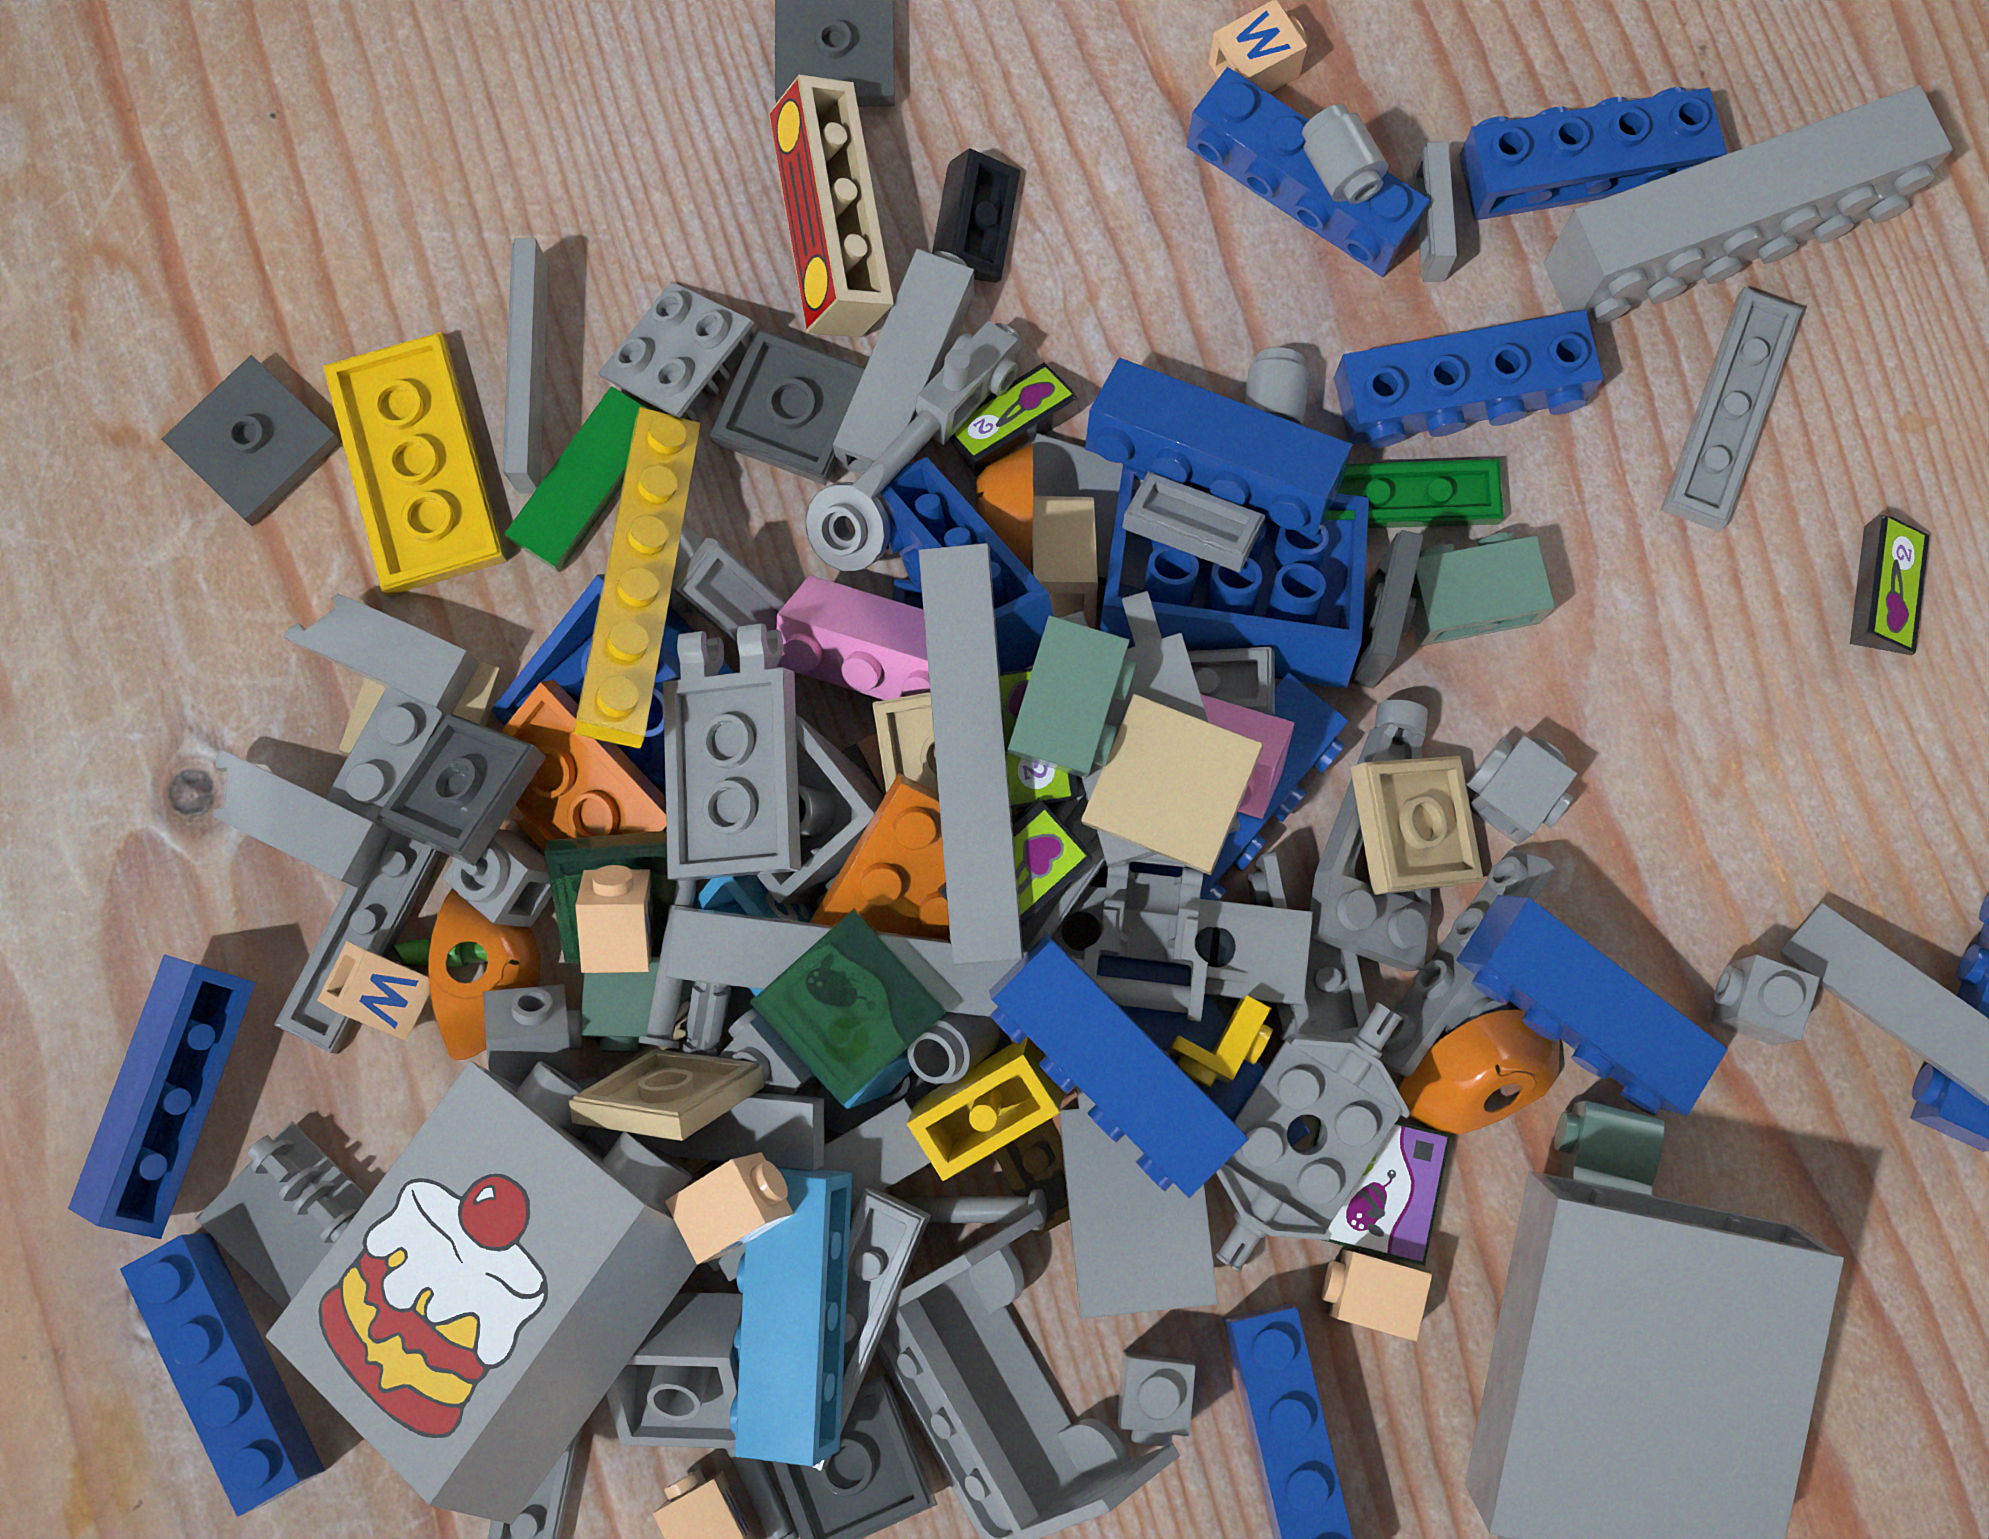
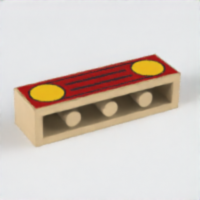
M799 74L771 109L769 119L806 333L862 337L894 303L854 83Z

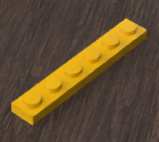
M639 407L573 734L641 748L648 722L699 435V422Z

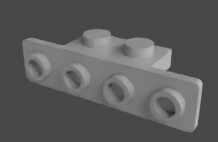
M1510 850L1491 869L1486 883L1466 911L1460 914L1454 921L1451 932L1429 963L1424 965V969L1419 970L1414 984L1394 1010V1013L1402 1017V1020L1399 1021L1380 1051L1382 1056L1379 1060L1383 1063L1384 1067L1404 1076H1410L1443 1029L1449 1034L1481 1015L1500 1010H1521L1511 1001H1508L1507 1004H1502L1480 992L1471 983L1475 974L1457 962L1456 959L1497 895L1529 897L1535 901L1556 870L1547 859Z
M1276 853L1262 854L1255 863L1257 872L1248 873L1252 905L1287 909ZM1310 938L1304 1005L1274 1003L1275 1021L1281 1040H1286L1289 1034H1314L1345 1039L1348 1038L1350 1033L1354 1036L1358 1035L1369 1018V1012L1357 954ZM1306 1114V1117H1312V1116H1314V1115Z

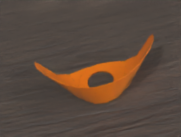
M1032 443L988 465L977 477L976 512L1030 572L1034 511ZM984 492L983 496L979 497V493Z
M452 888L447 894L436 919L430 943L428 972L433 1010L449 1056L458 1061L475 1057L487 1049L483 992L537 987L540 982V953L535 936L529 927L493 924ZM462 942L477 943L483 947L487 954L488 964L486 971L482 977L474 982H457L451 978L447 971L446 960L449 952L453 947ZM516 960L519 962V964L512 965L509 963V961Z
M1500 1010L1481 1015L1465 1023L1440 1039L1427 1052L1414 1072L1404 1078L1397 1089L1410 1111L1408 1117L1437 1132L1465 1134L1505 1119L1547 1094L1559 1075L1560 1038L1557 1042H1554L1527 1027L1522 1022V1018L1525 1015L1523 1010ZM1496 1065H1499V1074L1496 1072ZM1509 1084L1520 1085L1519 1095L1509 1105L1494 1111L1484 1109L1485 1101L1494 1091Z

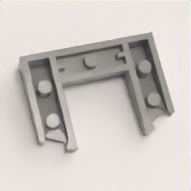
M337 594L331 598L337 606L335 609L307 629L299 622L288 629L283 637L386 689L326 798L324 799L220 748L216 757V769L221 772H227L225 808L213 809V817L358 888L389 831L388 827L376 819L378 814L448 712L453 713L479 662L469 652L386 613Z

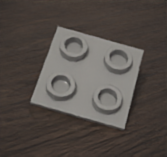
M671 281L623 343L618 346L615 353L598 374L603 379L664 410L663 413L696 421L697 415L709 401L701 390L711 396H716L719 388L712 381V376L722 382L728 381L730 378L729 372L733 371L748 350L750 341L754 336V332L750 329L754 322Z
M293 1121L273 1140L268 1135L259 1139L247 1153L252 1158V1161L195 1218L283 1310L286 1309L368 1199L367 1195Z

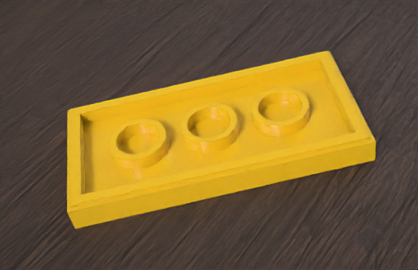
M442 332L323 365L382 592L389 597L507 562L449 347Z

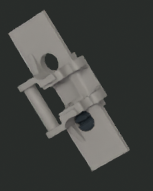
M1129 863L1113 868L1108 867L1106 888L1088 886L1053 937L1068 955L1083 957V970L1118 1005L1187 1013V1020L1201 1022L1204 994L1240 999L1248 995L1257 1001L1303 1006L1313 912L1200 899L1203 872L1199 870L1183 868L1181 876L1171 877L1132 872L1129 870ZM1076 914L1092 916L1101 928V936L1094 945L1085 948V951L1071 949L1062 938L1064 923ZM1102 955L1188 965L1191 969L1189 986L1100 976L1097 975L1098 960Z

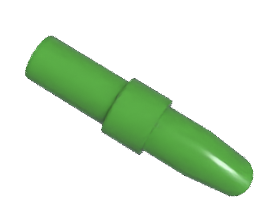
M418 939L392 945L403 964L429 965L428 957L431 939ZM469 941L459 943L453 947L446 960L447 967H466L468 963H488L487 954L483 947Z

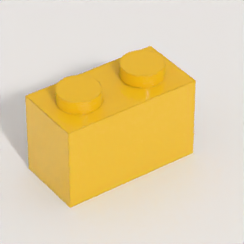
M1028 1036L1020 1044L1014 1042L980 1062L958 1081L945 1083L916 1100L906 1124L942 1181L1060 1113L1064 1091L1040 1067L1039 1063L1044 1057L1036 1044Z

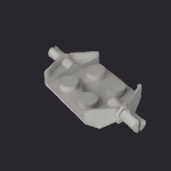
M1378 1002L1375 1004L1376 1007L1357 1036L1350 1033L1348 1038L1345 1039L1314 1034H1289L1234 1120L1249 1140L1216 1171L1237 1209L1234 1214L1237 1224L1215 1256L1226 1265L1230 1264L1232 1269L1241 1272L1242 1266L1260 1238L1265 1239L1267 1234L1276 1237L1329 1241L1332 1233L1328 1228L1400 1115L1406 1119L1409 1116V1109L1383 1063L1379 1060L1382 1056L1381 1049L1399 1021L1402 1020V1017ZM1305 1114L1320 1118L1323 1125V1135L1316 1146L1308 1150H1298L1289 1145L1287 1130L1295 1118Z

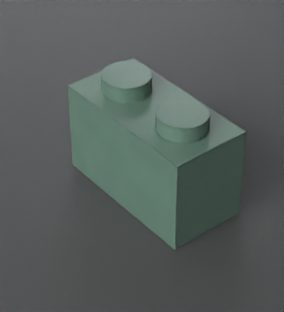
M1503 532L1479 540L1477 547L1455 551L1453 544H1439L1421 550L1410 597L1416 598L1412 622L1418 647L1540 624L1555 608L1537 535L1516 539L1515 533Z
M1049 615L1007 755L1083 778L1088 776L1092 763L1105 767L1117 728L1104 724L1112 697L1125 701L1137 662L1125 658L1129 639Z

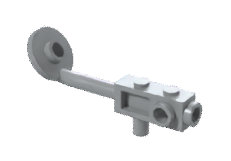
M987 321L974 336L967 332L963 333L946 354L944 367L917 395L915 419L854 483H835L822 489L814 496L807 509L806 532L812 548L826 564L841 571L854 572L874 564L881 558L889 543L890 524L887 512L877 496L931 438L944 445L991 393L1001 396L1008 390L1019 368L1018 364L1014 362L1015 356L1022 350L1021 338L1014 329L1003 323L993 324ZM846 516L852 521L855 527V534L848 530L845 522Z

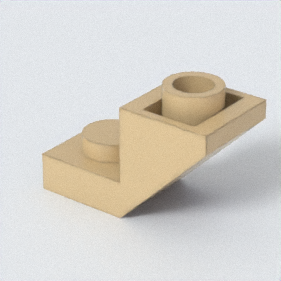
M1034 496L1031 573L1049 592L1054 617L1060 618L1083 611L1088 627L1095 629L1098 574L1093 497Z

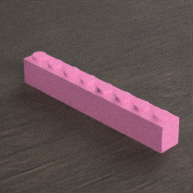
M809 575L778 612L776 630L781 631L783 638V655L777 665L778 667H783L882 700L930 692L923 609ZM1200 694L1209 723L1263 743L1262 753L1238 809V812L1263 819L1283 772L1294 722Z

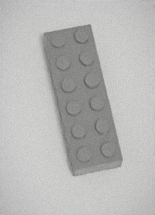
M1921 85L1576 208L1543 264L1566 313L1586 310L1588 320L1594 319L1596 324H1604L1625 314L1632 304L1649 298L1652 304L1662 303L1677 296L1686 289L1687 284L1705 278L1708 284L1717 283L1734 275L1743 267L1742 264L1761 258L1764 264L1772 263L1789 255L1797 249L1798 244L1816 238L1819 244L1826 243L1844 235L1853 228L1855 223L1871 218L1873 223L1877 224L1899 215L1909 207V197L1915 191L1925 187L1934 180L1935 174L1933 171L1952 152L1953 148Z

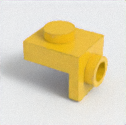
M1246 995L1237 1004L1212 1053L1181 1036H1177L1172 1041L1168 1051L1180 1058L1177 1064L1191 1079L1211 1088L1215 1079H1218L1227 1084L1233 1081L1243 1060L1254 1065L1263 1052L1273 1029L1263 1024L1271 1008Z

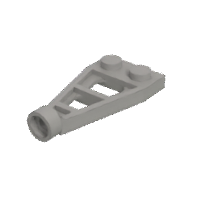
M1385 700L1377 705L1375 726L1369 731L1357 765L1364 762L1422 758L1421 748L1426 734L1428 709L1421 704L1407 700ZM1351 778L1315 873L1310 912H1313L1310 938L1406 972L1422 970L1425 963L1432 908L1431 890L1424 889L1373 895L1372 886L1357 879L1355 863L1363 844V836Z

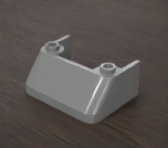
M1039 1209L902 1288L898 1293V1297L876 1347L877 1354L969 1520L982 1539H1040L1106 1514L1180 1456L1172 1443L1131 1460L1122 1438L1113 1428L1093 1418H1087L1072 1424L1005 1307L1019 1298L1024 1288L1021 1262L1008 1244L1045 1221Z

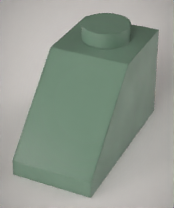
M651 957L649 972L584 973L580 1035L592 1040H599V1051L618 1053L638 1052L639 1036L646 1037L660 958ZM683 980L676 1023L689 1012L692 988L696 986V981Z

